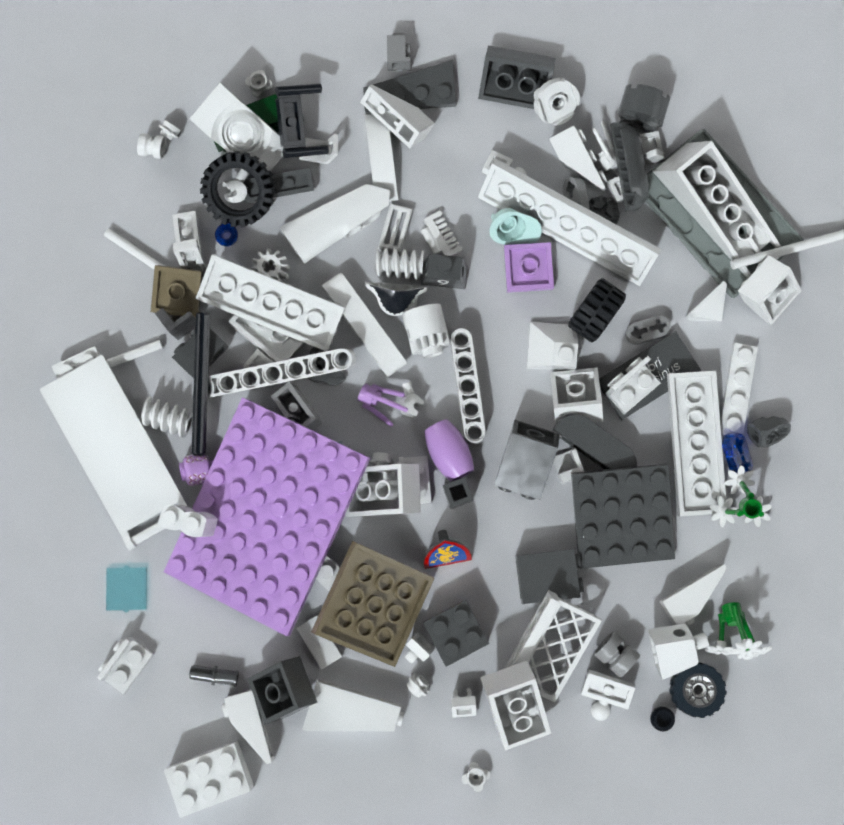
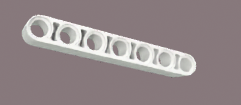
M341 348L208 376V382L211 384V392L208 393V398L346 370L355 365L356 354L352 349ZM342 352L346 353L349 357V362L346 366L339 362V355ZM319 357L323 358L326 362L323 370H319L316 366V360ZM296 362H299L303 367L300 375H297L293 370ZM273 367H276L280 372L277 380L271 376V369ZM250 372H254L257 376L255 384L250 383L248 380ZM228 376L231 377L234 381V386L232 389L228 388L226 385V379Z

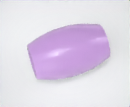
M448 419L442 420L424 431L426 446L434 464L450 482L461 479L474 471L469 446L459 430Z

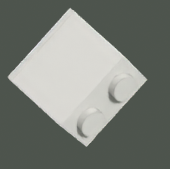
M769 255L758 264L754 273L741 284L738 290L743 301L769 325H772L802 291L791 268Z
M597 367L550 372L555 424L562 418L574 414L585 416L594 423L603 422V407Z

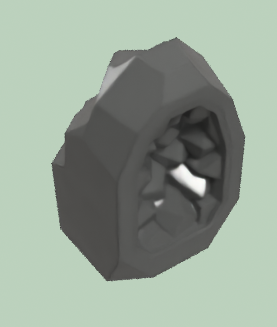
M776 416L769 418L761 417L747 424V434L758 448L770 447L780 442L791 431V424L786 419Z

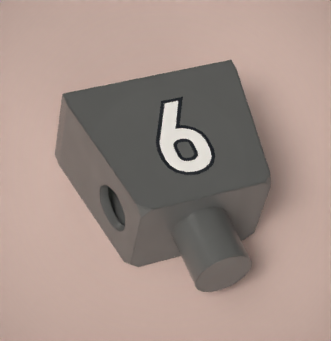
M429 254L423 263L421 285L465 289L467 264L462 257Z

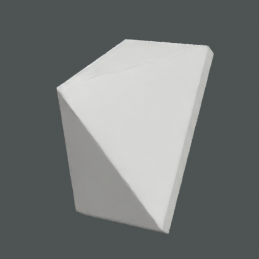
M723 281L686 318L689 321H722L727 283Z

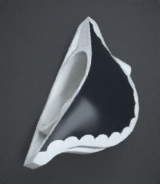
M365 282L366 288L371 290L377 297L380 308L386 314L392 316H400L404 312L416 308L418 296L427 291L426 285Z

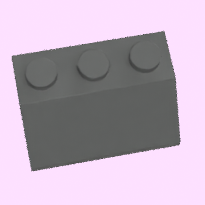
M488 45L478 99L534 109V92L552 79L556 58Z

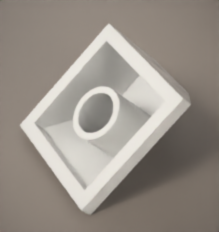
M530 322L527 368L555 371L575 370L577 367L578 334L569 328L568 324Z

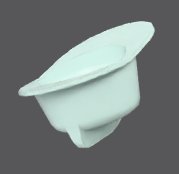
M504 208L496 214L492 213V223L489 232L493 241L504 245L536 243L540 239L542 233L541 224L532 216L520 213L512 208Z

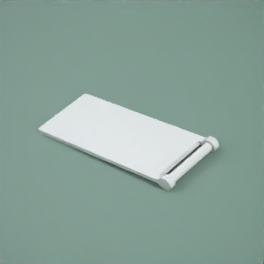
M103 355L92 359L40 388L42 396L129 551L137 548V544L165 528L157 522L132 537L128 532L130 529L159 514L164 505H175L178 503V505L188 506Z

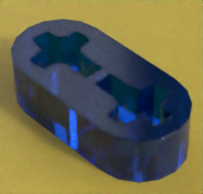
M740 433L726 434L723 438L722 446L729 470L737 473L741 465L744 467V473L753 470V461L745 437Z

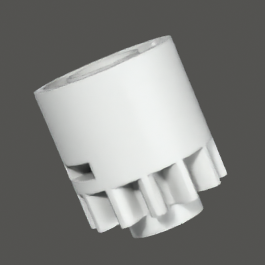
M441 304L419 306L402 314L413 355L419 354L423 358L435 357L443 354L442 348H447V346L451 345Z

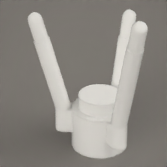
M602 121L601 125L609 148L606 147L598 130L594 128L593 133L603 150L597 155L599 159L594 165L597 170L602 168L604 172H607L617 166L611 135L606 122Z

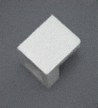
M576 448L555 456L553 464L560 484L571 481V473L584 472Z

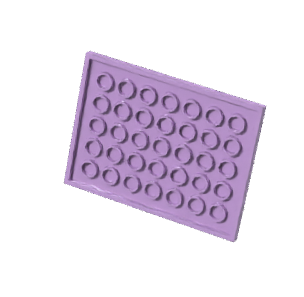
M242 397L192 508L195 512H208L218 519L214 536L191 537L181 532L164 573L285 636H290L371 458Z

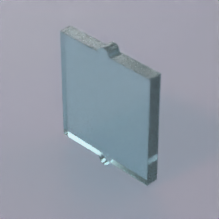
M124 566V568H106V611L123 610L127 613L129 610H147V568H130L129 566Z

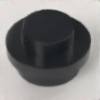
M660 706L652 711L650 722L656 730L664 732L673 727L675 716L669 708Z

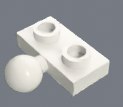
M588 669L581 689V695L599 700L592 705L591 714L596 720L603 721L610 715L608 703L624 709L629 708L636 687L633 683Z

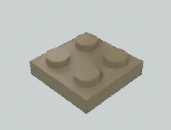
M155 265L150 312L156 313L163 308L169 315L183 316L187 312H191L196 318V313L200 309V300H197L196 296L202 283L203 271Z

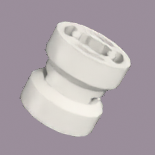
M141 133L137 143L138 155L145 157L152 155L156 159H163L166 151L165 136L157 135L156 137H151L148 133Z

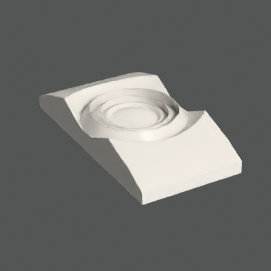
M221 83L214 88L189 118L228 153H234L235 151L251 153L250 156H257L260 158L258 161L261 163L265 162L268 171L272 170L283 157L280 135Z

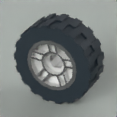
M698 662L696 666L673 675L672 680H670L671 687L669 692L673 703L676 704L679 710L695 718L712 716L714 712H718L721 709V705L725 702L724 698L727 694L725 681H723L722 675L714 667ZM699 685L700 688H703V691H700L698 694L694 693L695 686Z

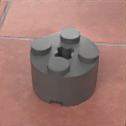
M632 84L626 85L618 111V116L621 118L620 122L633 126V123L642 125V129L648 132H654L656 128L663 126L670 96L667 95L665 98L662 96V90L648 85L638 84L637 88H631Z

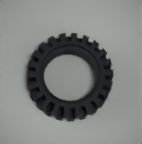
M240 151L226 153L211 162L203 173L204 177L201 178L200 184H202V188H200V194L204 196L201 200L203 204H207L206 210L208 213L212 212L214 214L213 218L215 220L221 219V223L224 225L227 223L231 224V227L252 225L269 211L270 206L274 202L273 197L276 194V190H274L275 180L271 178L273 174L271 170L268 171L266 169L267 165L265 162L261 163L258 161L260 158L257 156H250L251 153H240ZM230 168H240L246 170L255 178L259 188V195L254 206L246 210H235L228 207L221 200L218 193V181L224 171Z

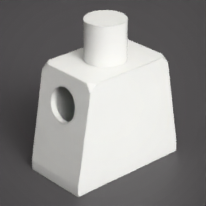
M686 624L648 630L654 662L662 680L698 664L696 650L709 647L706 634L701 633L692 636Z

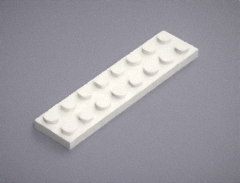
M497 159L492 163L478 195V198L500 210L512 208L520 213L532 216L541 224L542 233L638 286L641 285L662 250Z

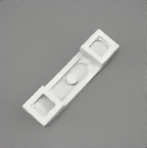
M373 114L364 115L373 186L390 190L389 202H397L398 193L390 130Z

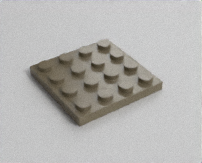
M352 541L311 632L395 667L435 578Z

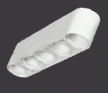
M341 272L322 285V288L332 302L345 307L342 316L387 377L407 364L397 347Z
M459 328L451 335V352L463 436L467 443L477 445L483 441L486 430L473 340L468 330ZM464 336L468 342L464 346H459L455 343V338ZM460 359H468L471 366L468 369H462L459 367L458 361ZM466 381L471 382L474 385V390L472 392L463 391L461 388L462 383ZM472 404L477 407L478 412L476 415L469 416L465 413L464 408ZM470 428H478L481 432V437L478 439L470 438L468 435Z

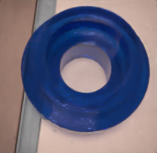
M221 224L215 231V239L221 246H232L238 239V231L235 227H231V224ZM226 232L231 233V236L228 239L223 238V235Z

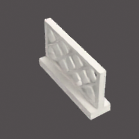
M548 590L505 668L526 660L529 663L531 659L532 663L529 666L531 669L534 668L540 695L555 703L602 622L601 618L559 598L556 593ZM560 606L570 610L572 617L558 621L556 613ZM585 618L593 621L589 629L579 632L576 621ZM574 622L577 633L563 637L560 626ZM557 627L560 638L546 642L544 637L546 631ZM579 638V648L567 652L565 642ZM562 643L565 653L551 657L548 647ZM545 648L548 658L534 662V652ZM567 658L569 664L567 669L556 673L553 662ZM550 664L553 674L539 678L536 667ZM555 679L557 686L553 693L543 689L541 683Z

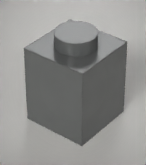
M466 477L442 486L450 510L474 500Z

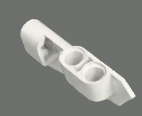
M365 184L282 225L280 230L305 264L343 237L345 239L349 238L375 221L380 216V211L389 206L390 190Z

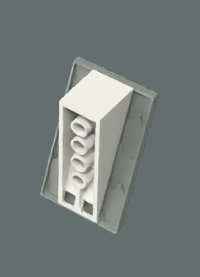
M700 129L647 173L649 182L647 205L661 218L671 232L679 238L718 285L723 281L727 283L726 293L731 298L739 295L738 290L741 284L754 273L759 264L755 263L732 269L730 266L731 260L804 240L705 129ZM780 256V257H777V258H775V259L779 261V260L782 259L784 256Z

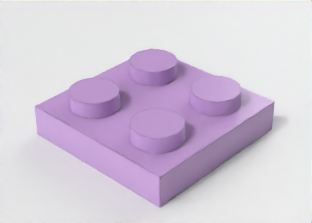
M551 242L504 245L507 293L554 289Z

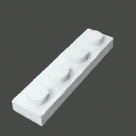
M740 343L732 344L720 415L721 436L743 439L758 349L756 346Z

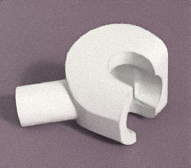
M241 169L235 179L223 182L222 187L226 186L227 189H231L230 192L224 194L225 200L238 203L245 199L247 188L243 183L249 175L248 172Z
M408 382L402 384L405 396L399 402L400 405L407 407L408 411L400 410V412L405 416L413 418L418 414L413 405H423L424 400L414 394L412 384Z

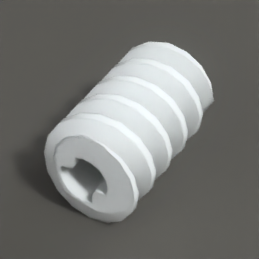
M377 247L375 266L377 276L381 277L385 271L387 278H390L392 273L395 272L396 278L399 279L402 272H404L406 279H409L413 273L415 280H418L423 273L424 250L417 257L416 250H413L411 255L408 256L406 249H403L400 256L396 248L389 255L387 248L380 254Z
M148 396L142 409V424L146 427L151 424L153 429L160 427L162 432L169 430L172 435L178 432L179 437L184 438L192 427L193 411L189 416L187 415V408L184 407L181 413H179L178 405L176 404L170 410L169 402L160 407V399H157L153 405L151 404L152 397Z

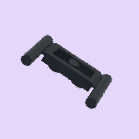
M322 85L276 86L275 93L277 99L275 101L283 157L292 158L328 154V145L309 147L305 145L300 97L301 94L322 93Z

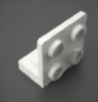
M649 356L643 360L638 357L625 369L627 372L625 376L621 372L607 385L610 389L605 394L623 414H626L661 384L645 366L651 360Z

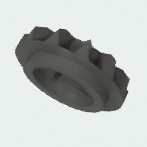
M601 195L589 200L590 211L598 214L595 210L600 211L605 206V214L608 217L603 216V218L617 225L620 212L618 204H615L611 197L606 198Z

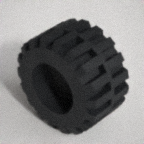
M604 278L599 279L570 319L568 327L589 342L596 341L624 303L626 294Z

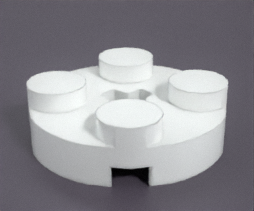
M563 77L547 81L540 88L536 89L533 95L536 115L543 122L556 126L568 122L575 113L573 111L576 105L579 106L580 102L577 88ZM557 97L561 98V100L558 101L559 105L555 106L553 104V101Z

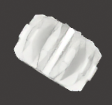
M268 248L266 250L267 255H263L259 251L258 256L260 259H252V263L256 266H252L250 269L281 281V278H289L285 272L290 270V265L285 264L288 259L286 256L280 257L281 253L279 250H276L272 255L271 249ZM273 265L275 270L267 272L266 267L271 268Z

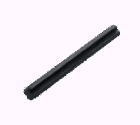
M207 312L196 313L192 454L194 455L206 453L210 313Z

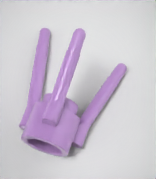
M365 383L359 393L358 401L363 403V408L371 411L379 419L392 427L393 423L372 405L377 406L380 401L398 410L407 412V407L381 396L382 393L404 397V392L383 388L375 384L370 386Z

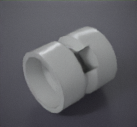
M613 631L602 641L593 655L603 664L609 663V669L621 678L637 662L640 654L630 645L625 646V640Z

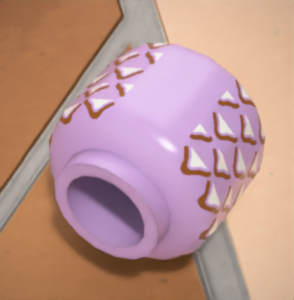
M206 454L185 456L183 462L179 463L181 480L186 481L189 486L203 484L214 460H209Z

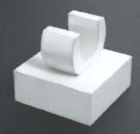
M417 631L406 644L411 650L405 658L413 663L419 657L424 662L435 647Z
M470 688L467 689L466 697H459L458 691L454 690L453 698H451L452 718L477 716L475 696H472Z

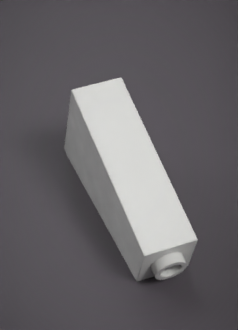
M318 680L314 689L318 703L309 706L302 730L394 731L396 726L401 727L405 712L400 711L402 706L400 704Z

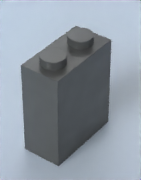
M575 549L515 556L521 604L542 602L548 590L556 593L563 600L581 598L580 592H584L582 577L578 578L577 568H581L579 553L575 554Z

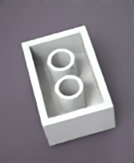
M391 464L366 467L345 516L367 517L421 513L419 464Z
M527 660L480 677L505 751L551 734L536 678Z
M238 740L173 764L164 770L180 818L250 792L254 788Z

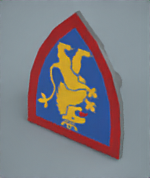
M446 530L438 531L439 542L433 545L424 556V567L429 569L472 560L471 552L463 543L450 540Z

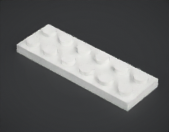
M214 254L211 255L196 296L197 300L324 351H329L345 310L344 306Z
M716 371L667 374L678 516L711 515L716 512L710 508V505H718V496H721L724 502H726Z

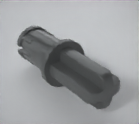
M192 665L189 672L191 680L211 682V685L218 683L236 687L239 677V671L218 669V666L211 668Z

